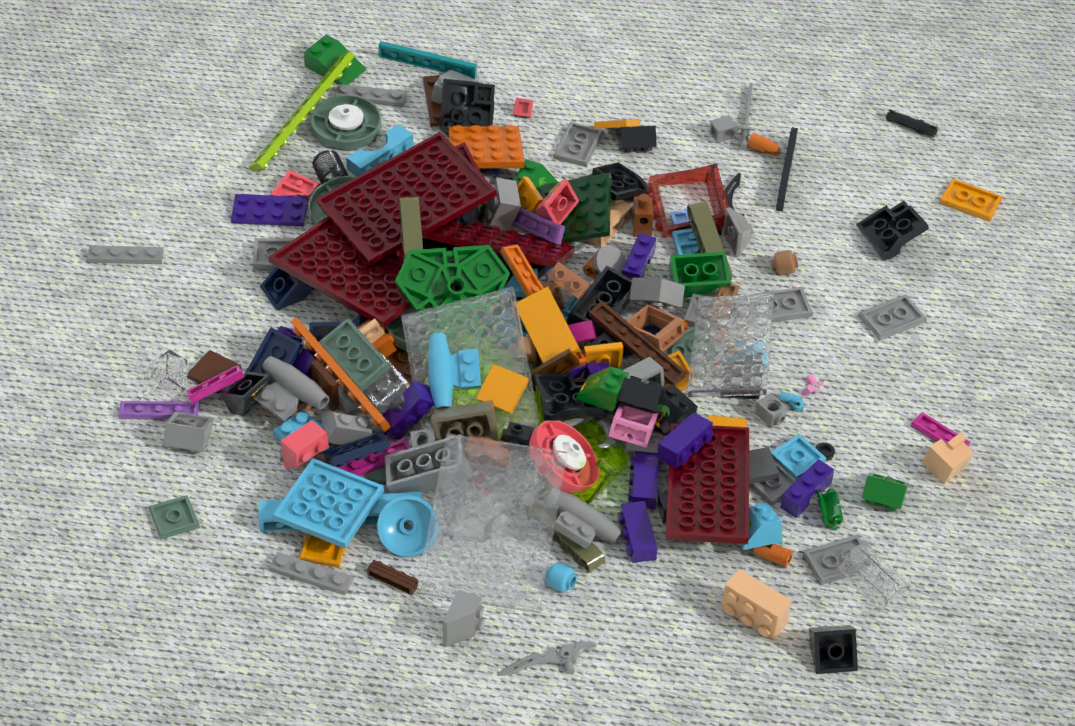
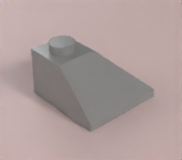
M729 207L726 208L723 234L737 258L740 257L749 243L753 229L752 225L748 224L745 216Z

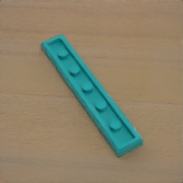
M380 41L378 44L379 57L443 73L452 69L473 79L477 77V64L383 41Z

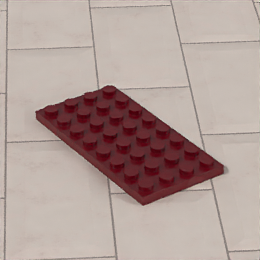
M452 220L422 237L460 247L490 245L496 255L502 256L500 252L502 247L518 245L529 263L554 268L557 262L561 264L565 262L575 251V247L570 246L568 242L562 241L561 245L555 244L543 238H535L533 234L525 233L522 235L512 229L507 231L500 230L499 226L490 225L487 227L483 226L481 222L468 224Z
M671 423L670 432L680 424ZM713 426L712 439L702 445L698 452L693 453L678 468L669 465L666 540L748 544L750 427Z

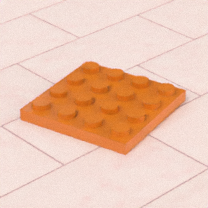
M456 125L449 127V141L454 146L465 142L478 168H524L525 161L519 126L473 125L471 127H462Z

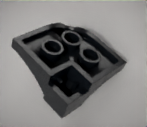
M443 79L439 115L440 130L444 133H449V128L444 126L446 121L450 123V127L456 125L462 127L493 125L495 85Z
M619 162L595 167L591 175L579 177L583 178L610 173L612 177L611 199L614 201L639 197L641 194L649 195L650 192L647 183L642 177Z
M905 201L891 209L886 205L856 224L860 232L874 247L877 254L884 260L892 259L900 254V249L904 244L929 229L928 224Z
M571 373L533 375V383L540 400V413L545 421L564 422L566 418L571 416H602L604 409L576 399L587 379H573Z

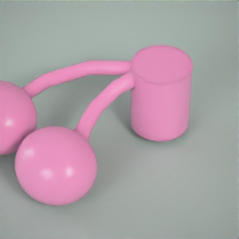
M808 375L806 380L811 385L802 390L804 396H808L813 391L820 390V388H813L816 378L813 375ZM818 381V382H817V385H818V386H823L824 383L821 382V381Z

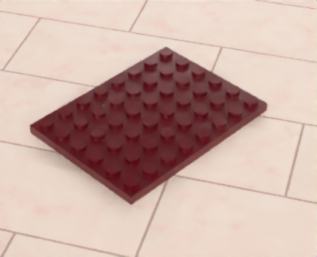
M439 132L317 198L316 202L371 266L403 248L399 198L419 197L423 237L497 196V191L456 147Z
M328 217L269 256V263L370 321L375 318L383 328L412 307L394 283L404 263L403 248L370 266Z

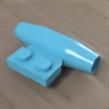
M444 333L431 334L428 348L430 391L435 409L448 408L452 405L453 386L462 390L481 388L478 349L459 350L451 355L446 335Z

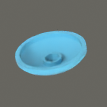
M404 495L394 498L384 506L378 518L377 530L381 542L389 551L399 556L413 557L424 553L433 545L438 535L439 521L435 510L427 501L417 496ZM405 522L411 523L410 529L404 528Z

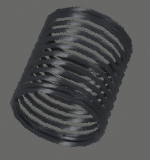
M325 150L314 157L312 165L321 185L328 181L325 180L327 179L325 177L330 173H333L331 175L336 177L349 176L336 151Z

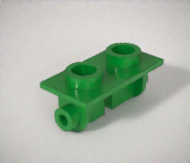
M833 488L828 489L825 494L818 490V504L822 511V521L826 526L837 530L836 525H840L843 521L841 506L838 505L840 503L838 493Z

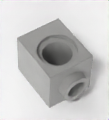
M730 115L711 120L709 132L717 143L736 138L738 125Z
M770 393L757 402L755 414L770 427L784 422L787 406Z
M434 428L410 432L409 447L420 446L421 442L427 439V443L437 441Z

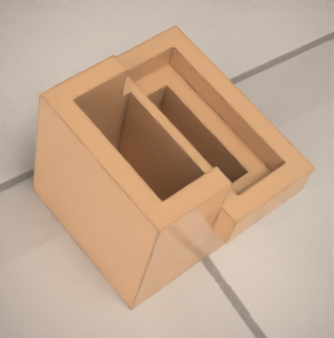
M960 432L947 444L942 439L933 444L924 457L922 464L945 484L967 466L974 452L964 443L967 437Z

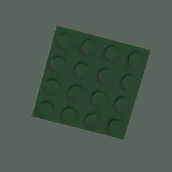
M610 173L568 180L579 202L560 224L565 227L562 241L570 243L610 236L612 182ZM558 182L541 185L540 195L543 199L546 198L550 190Z

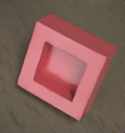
M516 98L513 115L531 118L534 100Z

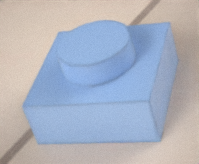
M687 210L670 212V219L674 230L692 228Z

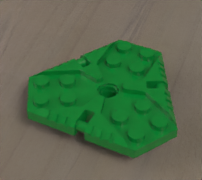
M490 245L453 247L452 251H446V248L409 250L394 283L415 312L420 313L422 316L421 320L432 334L444 333L446 335L449 348L477 346L492 315V307L496 306L510 272ZM447 259H453V263H447ZM455 285L460 291H453L450 286ZM479 302H482L485 304V306L482 307L478 304ZM427 305L432 309L429 312L425 309Z

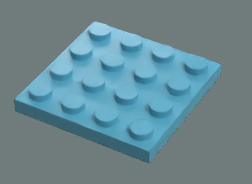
M312 458L273 513V520L346 549L384 492V486Z

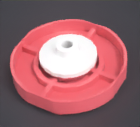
M544 421L531 433L529 453L537 464V470L557 488L567 493H584L598 481L600 474L598 460L588 441L572 426L562 421Z

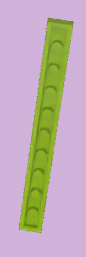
M351 51L339 57L249 166L253 172L259 169L262 171L269 165V159L274 158L278 154L277 150L279 147H283L288 142V136L293 135L297 131V125L302 124L306 120L307 113H311L316 108V102H320L325 97V91H329L334 86L333 82L343 75L342 71L352 64L351 60L355 55Z

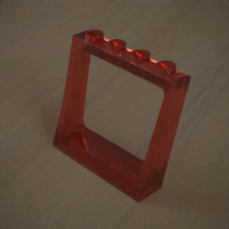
M717 164L649 177L647 185L654 206L653 219L658 220L655 227L657 232H661L662 238L672 237V231L692 229L690 221L668 225L658 186L704 182L714 215H712L716 229L724 228L726 208H729Z

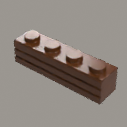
M373 560L367 568V575L410 595H413L419 586V582L415 577L406 575L403 571H398L392 566L383 564L381 561Z

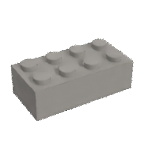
M461 434L385 455L386 483L391 493H423L470 480V464L463 453L466 444Z

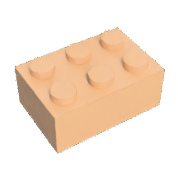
M739 569L725 584L722 609L727 615L740 619L745 626H751L758 630L763 637H769L774 640L788 623L792 600Z

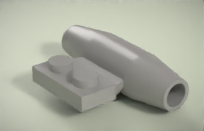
M273 356L268 357L264 361L263 369L270 374L275 383L267 385L254 398L259 405L283 422L297 409L299 400L318 409L326 407L329 402V396L312 379L292 365Z
M552 487L545 498V501L560 514L552 528L585 549L589 547L595 536L614 544L622 531L602 512L570 493Z

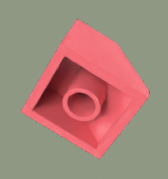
M563 179L550 190L549 194L536 209L538 215L558 224L565 220L579 202L569 181Z
M311 420L281 440L285 469L296 468L329 447L327 432Z

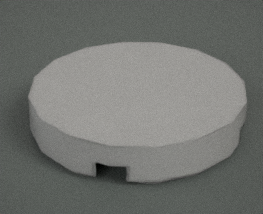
M605 245L594 253L593 267L599 274L606 265L622 274L626 260L618 248L613 245Z

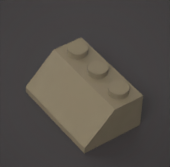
M493 400L435 409L431 420L437 441L461 434L465 444L469 436L488 437L499 443L497 416Z

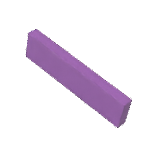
M522 207L513 222V225L561 245L565 227Z
M121 401L119 419L169 420L175 411L199 415L200 404L199 402L192 404V402Z

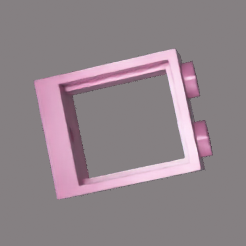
M620 402L612 421L609 437L647 448L658 414Z

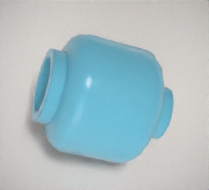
M560 562L555 563L552 567L549 566L545 572L547 585L562 593L572 590L576 584L577 575H575V570Z

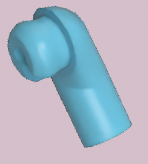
M781 392L780 401L789 403L795 411H802L804 409V402L799 395Z

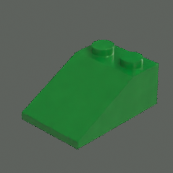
M325 35L304 52L305 67L324 77L339 57L349 51L338 40ZM353 57L351 60L352 64L343 70V75L334 82L336 84L349 85L366 68Z
M726 252L670 255L668 266L670 281L685 285L683 298H691L693 293L701 295L731 285Z

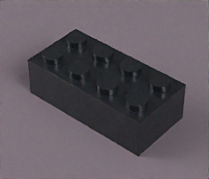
M606 265L571 310L567 325L589 320L594 321L589 317V312L601 301L621 315L631 302L629 299L632 280ZM594 321L595 335L601 336L606 330Z

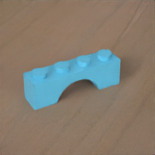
M396 125L386 132V145L383 148L375 151L359 149L346 158L347 170L358 177L413 147V134L401 125Z

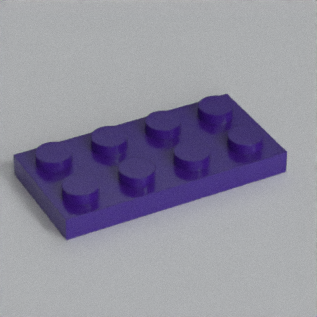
M235 194L231 223L304 227L308 198Z

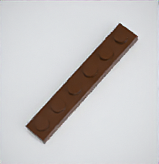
M601 301L589 312V317L616 340L622 342V345L641 361L651 357L664 369V380L668 384L673 383L676 386L686 377L687 372L605 302Z

